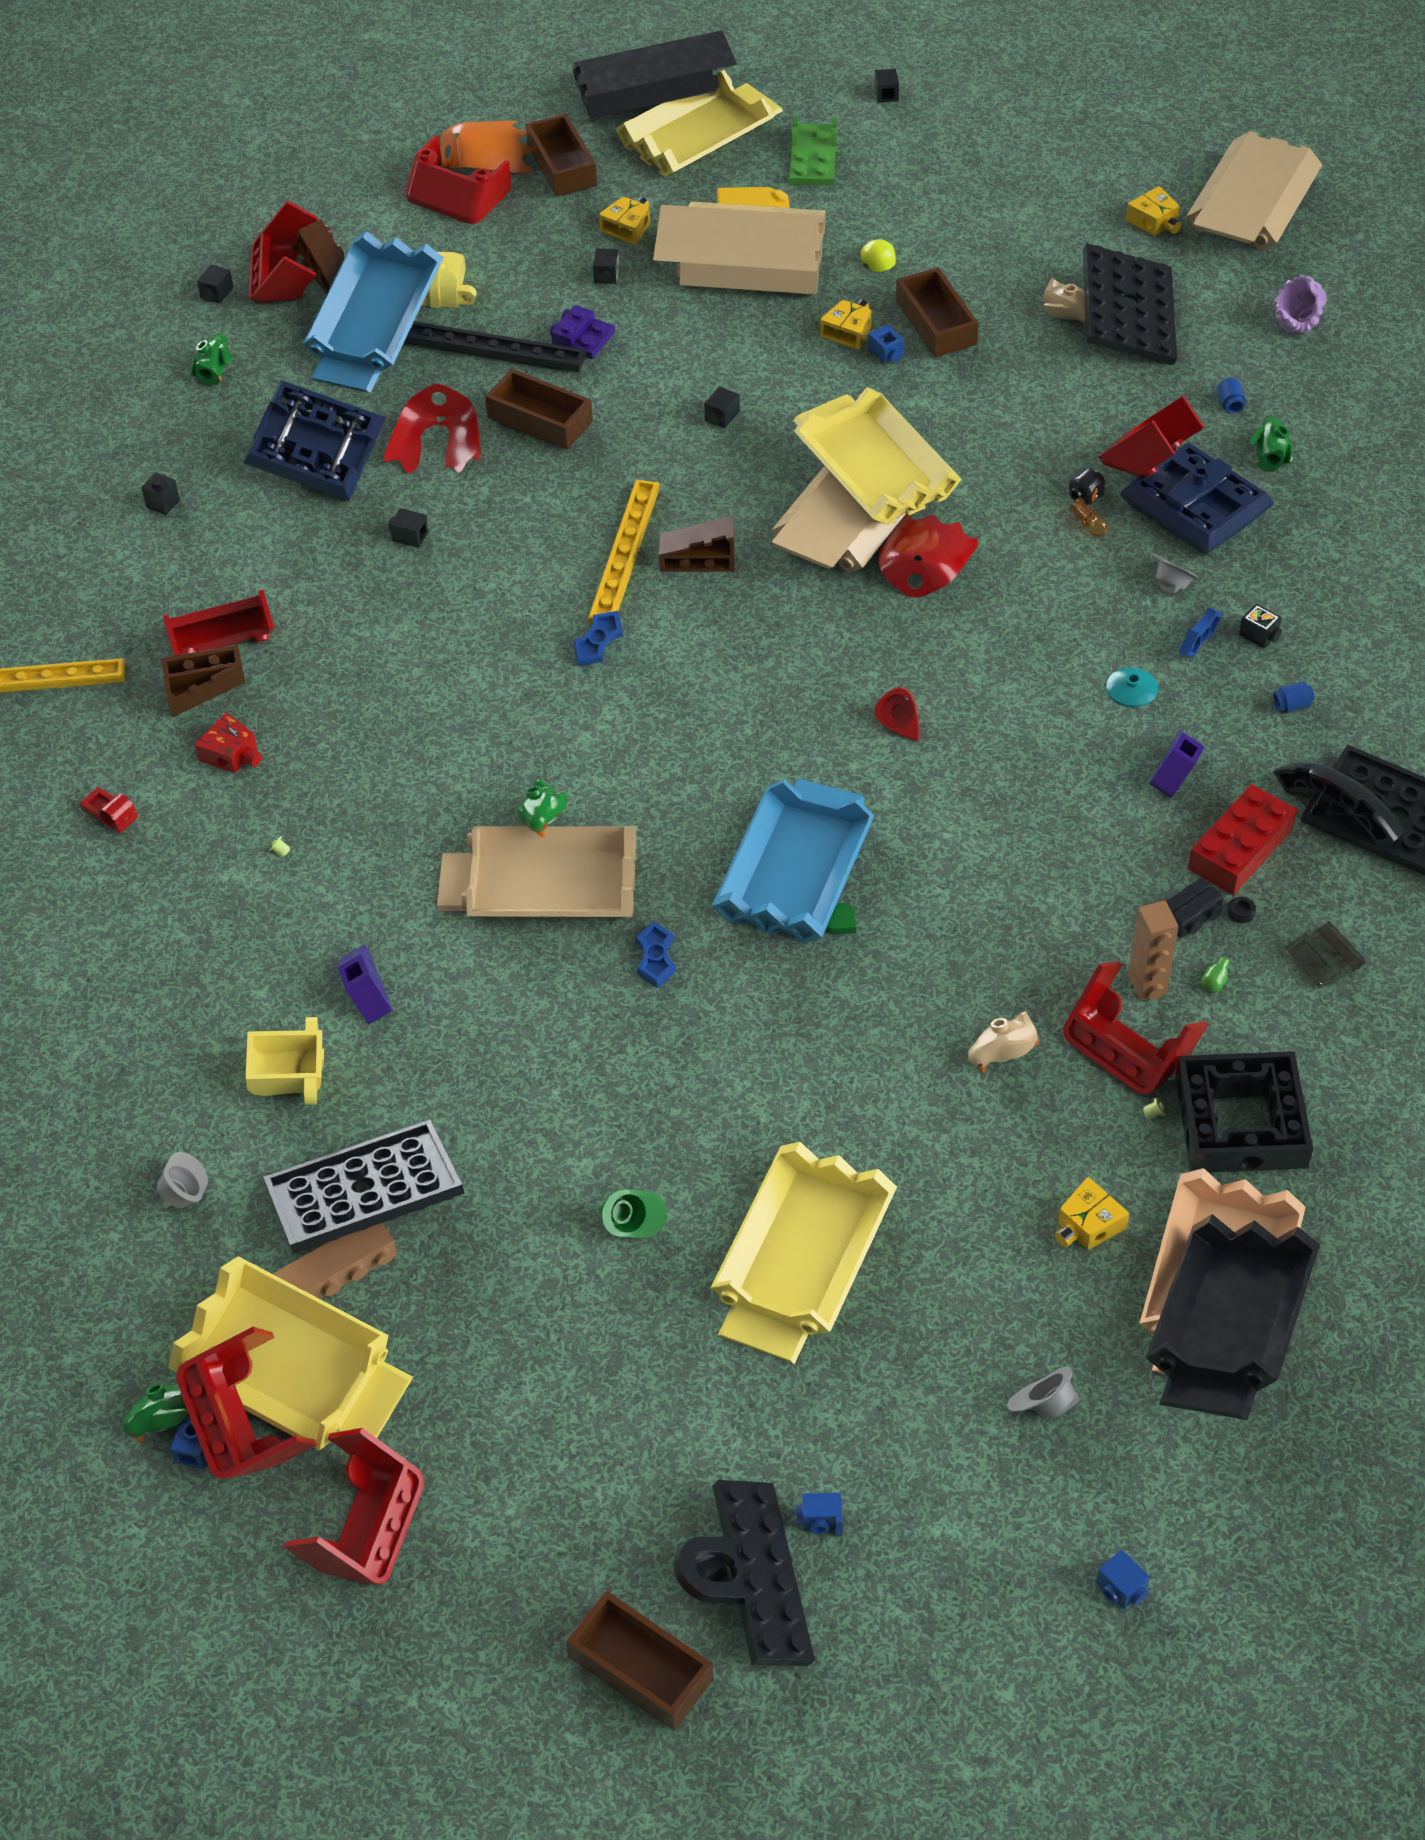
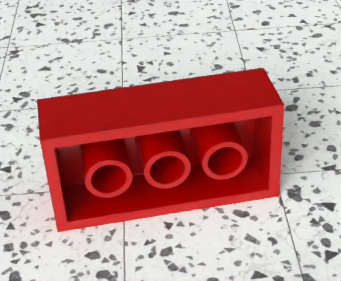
M1251 784L1193 846L1190 852L1188 869L1234 896L1293 830L1297 809Z

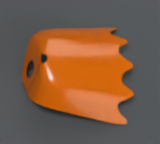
M518 121L461 122L447 128L441 135V159L443 166L446 168L468 167L496 170L507 160L509 161L510 172L526 174L533 170L523 162L522 157L531 152L532 148L520 142V138L526 135V132L512 126L518 123ZM459 133V137L456 138L454 134ZM448 145H450L451 154L450 157L446 159V148Z

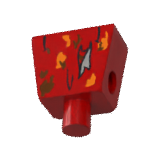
M225 713L194 744L198 761L232 773L237 772L244 763L257 767L262 759V754L257 752L258 748L253 732L228 713Z

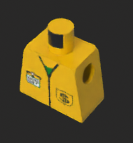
M1160 186L1129 202L1127 205L1126 221L1154 236L1164 230L1176 234L1182 225L1178 221L1179 205Z
M621 197L599 214L600 232L636 245L650 225L648 200L644 197H640L637 201Z
M862 299L858 300L856 304L846 300L840 301L820 319V337L860 350L871 328L872 311L869 308V304Z
M1088 1177L1061 1207L1058 1224L1062 1228L1055 1233V1238L1065 1248L1077 1240L1084 1248L1089 1250L1124 1231L1127 1228L1129 1212Z

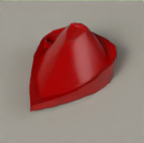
M897 687L886 692L875 705L877 720L886 728L904 737L919 741L918 708L913 694L903 687Z

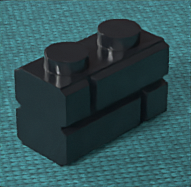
M1199 877L1166 900L1179 926L1177 937L1183 938L1188 933L1191 935L1195 934L1208 919L1211 921L1215 920L1222 912L1223 895L1216 888L1211 887V884L1203 877Z

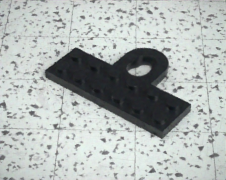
M717 1480L712 1487L723 1537H695L688 1540L679 1549L674 1559V1572L679 1584L690 1596L699 1601L739 1604L752 1665H811L815 1661L774 1484L767 1482ZM713 1558L720 1559L730 1568L732 1580L729 1582H713L710 1579H704L697 1572V1564H704L707 1560Z

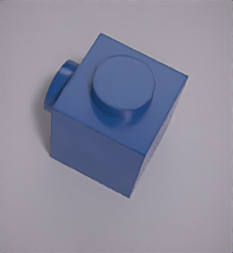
M186 1417L178 1428L170 1448L175 1463L205 1470L207 1465L206 1458L190 1417Z
M1121 1549L1098 1569L1096 1583L1102 1588V1592L1108 1601L1112 1604L1118 1603L1125 1609L1131 1603L1138 1605L1147 1596L1150 1576Z

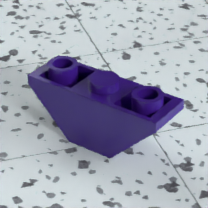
M1179 730L1149 784L1169 798H1172L1196 764L1204 746L1182 730Z
M364 944L341 957L337 969L346 991L368 1024L373 1023L392 1012L393 1009L367 946Z

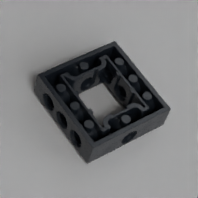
M1295 1051L1178 1056L1175 1080L1190 1172L1203 1168L1207 1172L1309 1168L1313 1144ZM1266 1096L1271 1126H1261V1129H1238V1127H1231L1223 1131L1221 1138L1218 1137V1114L1214 1113L1213 1098Z

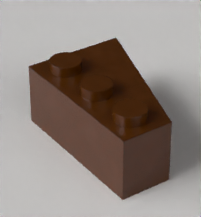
M321 219L299 229L291 249L294 253L299 251L304 258L302 260L305 267L310 266L316 273L314 279L327 294L345 258L343 249L333 239L329 226H325Z
M734 516L660 533V572H735Z
M238 645L161 658L167 699L172 717L246 683Z

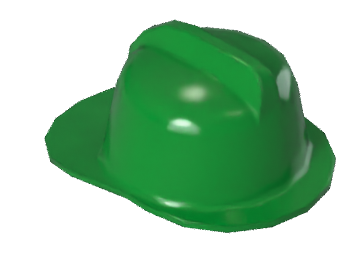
M616 1190L606 1198L598 1210L602 1214V1222L605 1229L611 1235L618 1237H651L662 1229L667 1218V1209L663 1199L656 1193L644 1190Z

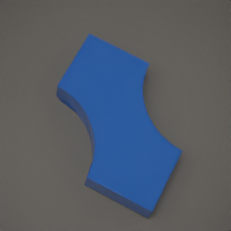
M1208 607L1197 625L1188 630L1178 652L1188 657H1195L1202 644L1209 637L1213 636L1223 616V612Z
M618 611L593 615L591 629L584 636L573 640L578 666L603 662V652L606 646L614 639L623 637Z
M653 921L635 937L636 943L642 948L644 953L643 960L637 967V974L656 988H659L676 972V966L668 956V949L675 938L671 932Z

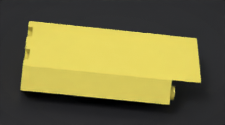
M722 70L716 74L719 88H717L715 95L711 96L708 93L662 103L615 129L625 148L629 151H637L641 154L639 156L641 160L650 166L653 164L661 169L659 173L666 177L774 118L776 114L783 110L779 105L748 83L734 89L731 78L726 74L725 70Z
M866 387L856 401L846 394L799 414L793 420L797 424L794 432L865 511L874 520L886 525L896 522L895 517L904 513L911 515L925 509V504L935 499L938 502L947 499L962 480L881 393L869 387Z
M801 1142L780 1146L711 1286V1289L719 1295L722 1302L731 1305L718 1336L795 1364L808 1334L815 1335L831 1331L897 1186L879 1169L857 1173L839 1155L819 1160Z
M239 1256L220 1268L215 1294L197 1305L192 1331L173 1343L168 1367L177 1372L179 1366L185 1361L252 1326L273 1332L275 1338L248 1351L252 1361L251 1374L246 1380L235 1386L246 1411L292 1436L296 1435L315 1439L317 1446L313 1448L319 1451L331 1442L327 1439L330 1433L364 1428L374 1437L378 1438L413 1379V1376L384 1362L388 1353L386 1345L389 1335Z

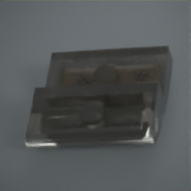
M1330 921L1310 935L1307 932L1303 933L1284 947V951L1318 989L1341 979L1366 964L1364 957Z

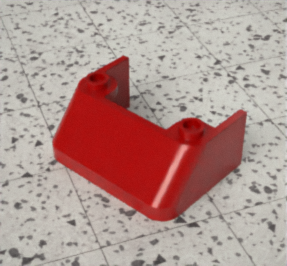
M434 135L416 153L405 192L406 199L413 204L468 224H476L482 221L512 189L509 161L505 160L494 172L486 169H477L469 177L440 167L442 159L439 136Z
M288 200L282 205L252 245L249 299L257 303L294 301L303 296L305 288L315 278L316 273L296 262V257L300 253L299 251L294 253L291 246L297 231L318 220L317 216Z
M1183 395L1125 433L1101 453L1098 458L1105 466L1137 477L1144 475L1147 478L1158 470L1156 466L1176 454L1175 451L1180 448V444L1204 429L1205 426Z
M259 590L255 597L170 619L168 614L163 615V624L173 656L216 649L254 639L255 643L270 639L269 634L275 630L264 590Z
M1119 961L1099 964L1064 1024V1037L1071 1045L1137 1093H1153L1176 1072L1178 1056L1191 1055L1209 1024L1202 1021L1185 1025L1178 1038L1166 1040L1159 1050L1117 1020L1122 1010V999L1110 986L1123 964Z
M252 1326L185 1361L176 1372V1382L209 1469L218 1478L232 1479L273 1468L317 1446L315 1439L296 1435L284 1442L275 1436H264L256 1440L235 1386L246 1380L251 1374L252 1361L248 1351L275 1338L273 1332Z
M364 1428L330 1433L327 1439L349 1454L345 1465V1476L347 1481L358 1489L338 1543L330 1539L324 1540L318 1536L286 1541L284 1548L319 1572L368 1585L383 1584L391 1575L424 1487L423 1475L417 1467Z

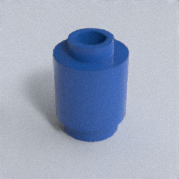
M1237 378L1222 380L1217 386V391L1223 409L1228 413L1242 411L1245 407L1246 399L1240 381Z
M1304 681L1280 687L1278 691L1273 692L1274 704L1278 712L1285 711V713L1311 706V701L1314 700V691L1311 685L1307 686Z

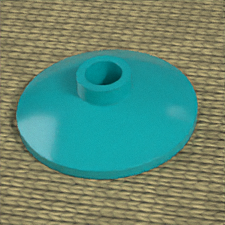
M1130 667L1119 669L1112 673L1107 680L1106 689L1109 696L1115 702L1127 707H1141L1149 704L1156 698L1158 683L1149 672Z

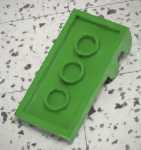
M793 115L789 184L834 185L837 116L832 117V124L798 123V115Z

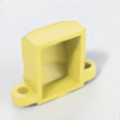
M437 252L444 258L421 306L440 308L472 305L475 302L477 293L472 286L463 285L466 270L464 256L455 252Z
M306 1017V1029L304 1031L248 1032L246 1059L247 1090L253 1095L259 1096L301 1093L304 1095L305 1105H317V1091L321 1086L322 1069L324 1066L322 1030H318V1017Z

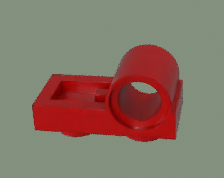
M99 787L79 803L82 811L119 834L138 818L137 811L129 798L121 793L114 797Z

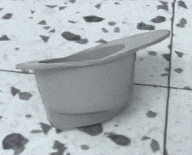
M1155 553L1152 554L1159 560L1156 580L1163 591L1172 594L1184 591L1193 578L1198 579V576L1178 567L1162 556Z
M184 1152L174 1153L169 1158L163 1174L157 1182L158 1193L164 1199L162 1207L165 1209L169 1206L179 1209L185 1208L191 1203L199 1202L208 1184V1177L203 1165L190 1154Z
M1070 1367L1059 1368L1047 1377L1022 1388L1010 1398L1007 1408L1011 1412L1033 1409L1039 1415L1045 1417H1057L1065 1413L1079 1402V1396L1070 1382L1073 1373Z

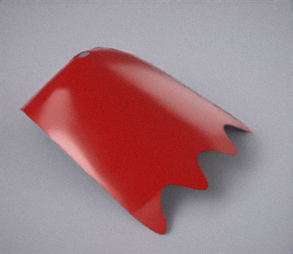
M433 384L418 392L407 402L399 416L385 450L384 461L399 460L407 474L413 472L418 468L421 457L422 445L420 436L425 429L436 424L445 426L449 430L450 438L446 450L445 468L453 467L460 473L469 459L480 460L481 447L478 420L472 402L466 396L442 384ZM434 393H443L446 396V402L443 405L433 403L431 397ZM443 416L445 417V420L443 422H439L437 420V417Z
M905 514L879 547V566L885 578L906 596L923 597L943 588L956 577L977 549L978 539L966 536L959 522L944 524L935 515H929L922 519H912L908 514ZM917 555L921 556L922 561H916L914 557ZM914 573L920 575L923 579L922 586L917 589L911 588L907 583L908 576Z

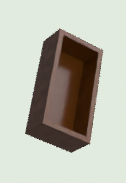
M567 113L525 124L527 146L532 148L531 153L555 196L597 186L596 163Z
M939 267L897 279L896 302L934 357L977 345L979 323Z
M512 368L485 396L487 417L489 419L566 450L572 446L593 422L591 399Z
M607 1590L566 1641L568 1657L673 1731L677 1729L714 1680L712 1662Z

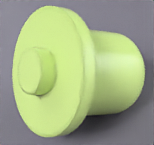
M280 836L277 841L274 840L270 844L272 847L268 851L273 850L277 855L284 857L290 851V847L280 840L282 838Z
M1157 1097L1154 1098L1153 1103L1143 1108L1145 1116L1149 1119L1159 1115L1162 1117L1166 1116L1164 1104Z

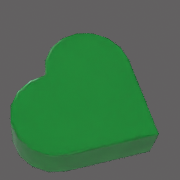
M848 903L836 905L825 931L830 934L856 933V919L853 906Z

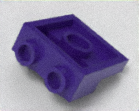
M574 305L571 309H565L562 314V320L559 323L554 322L550 329L552 344L585 349L586 357L590 359L597 355L615 333V325L595 319L594 311Z

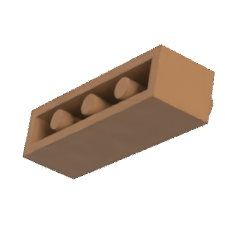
M1166 900L1138 907L1128 976L1140 1001L1149 998L1158 999L1167 994L1179 926Z
M380 1223L365 1230L340 1237L337 1240L329 1241L273 1273V1275L318 1299H322L325 1296L336 1294L347 1283L362 1279L368 1271L378 1265L383 1266L389 1263L397 1255L395 1241L385 1226Z

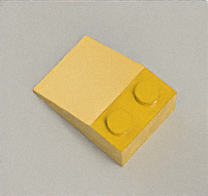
M770 187L718 188L717 203L790 208L788 195L781 190H775Z

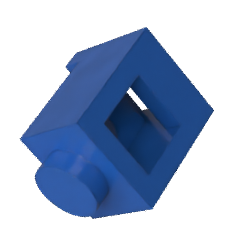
M886 325L869 333L868 351L870 353L873 352L884 363L890 360L896 362L904 354V339L889 325Z
M802 1493V1506H796L797 1525H803V1531L810 1530L815 1534H823L829 1530H835V1536H842L841 1493Z

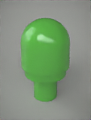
M1220 957L1217 964H1211L1202 976L1201 984L1207 992L1216 993L1220 991L1228 979V971L1226 969L1230 961L1227 958Z

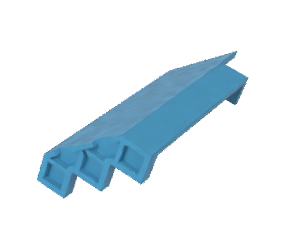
M367 231L354 238L303 342V345L312 354L321 358L311 379L370 392L374 388L381 371L394 364L444 257L427 244L413 251L397 237L386 244L381 243Z
M785 779L768 786L712 907L730 923L741 925L742 921L758 925L756 930L777 935L778 932L794 935L793 940L802 943L821 938L875 816L863 804L865 798L860 794L803 779L796 780L794 787Z

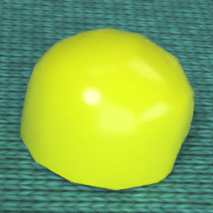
M883 239L871 240L861 249L860 257L862 264L866 263L870 271L883 272L891 269L896 263L893 245Z

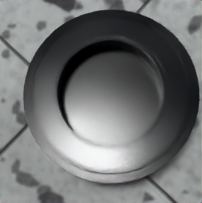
M1236 897L1229 902L1227 914L1236 923H1248L1255 917L1256 905L1249 898Z

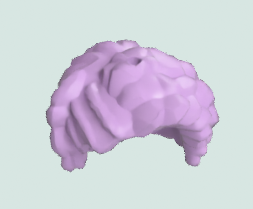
M1300 275L1298 278L1295 277L1293 281L1288 280L1284 284V289L1278 291V296L1274 300L1276 305L1275 316L1278 324L1288 333H1308L1319 323V316L1323 314L1322 308L1326 304V293L1322 290L1321 285L1315 282L1312 277Z

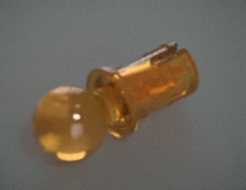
M1082 498L1073 501L1077 508L1071 505L1070 509L1082 520V525L1089 527L1090 533L1094 536L1104 535L1108 529L1106 520L1099 517V513L1096 510H1092Z

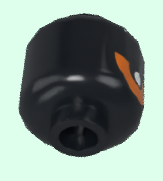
M1083 470L1069 482L1070 497L1075 502H1081L1085 505L1091 504L1104 494V477L1096 470Z

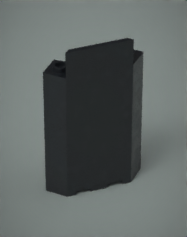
M721 30L573 62L572 69L576 86L580 89L583 105H586L589 121L594 122L598 121L599 117L708 93L713 96L716 94L717 88H719V81L717 75H713L712 70L735 66L737 62Z
M1213 1214L1192 1226L1145 1357L1169 1377L1159 1405L1248 1420L1256 1392L1276 1382L1279 1378L1320 1247L1319 1243L1298 1226L1276 1238L1255 1220L1234 1232Z

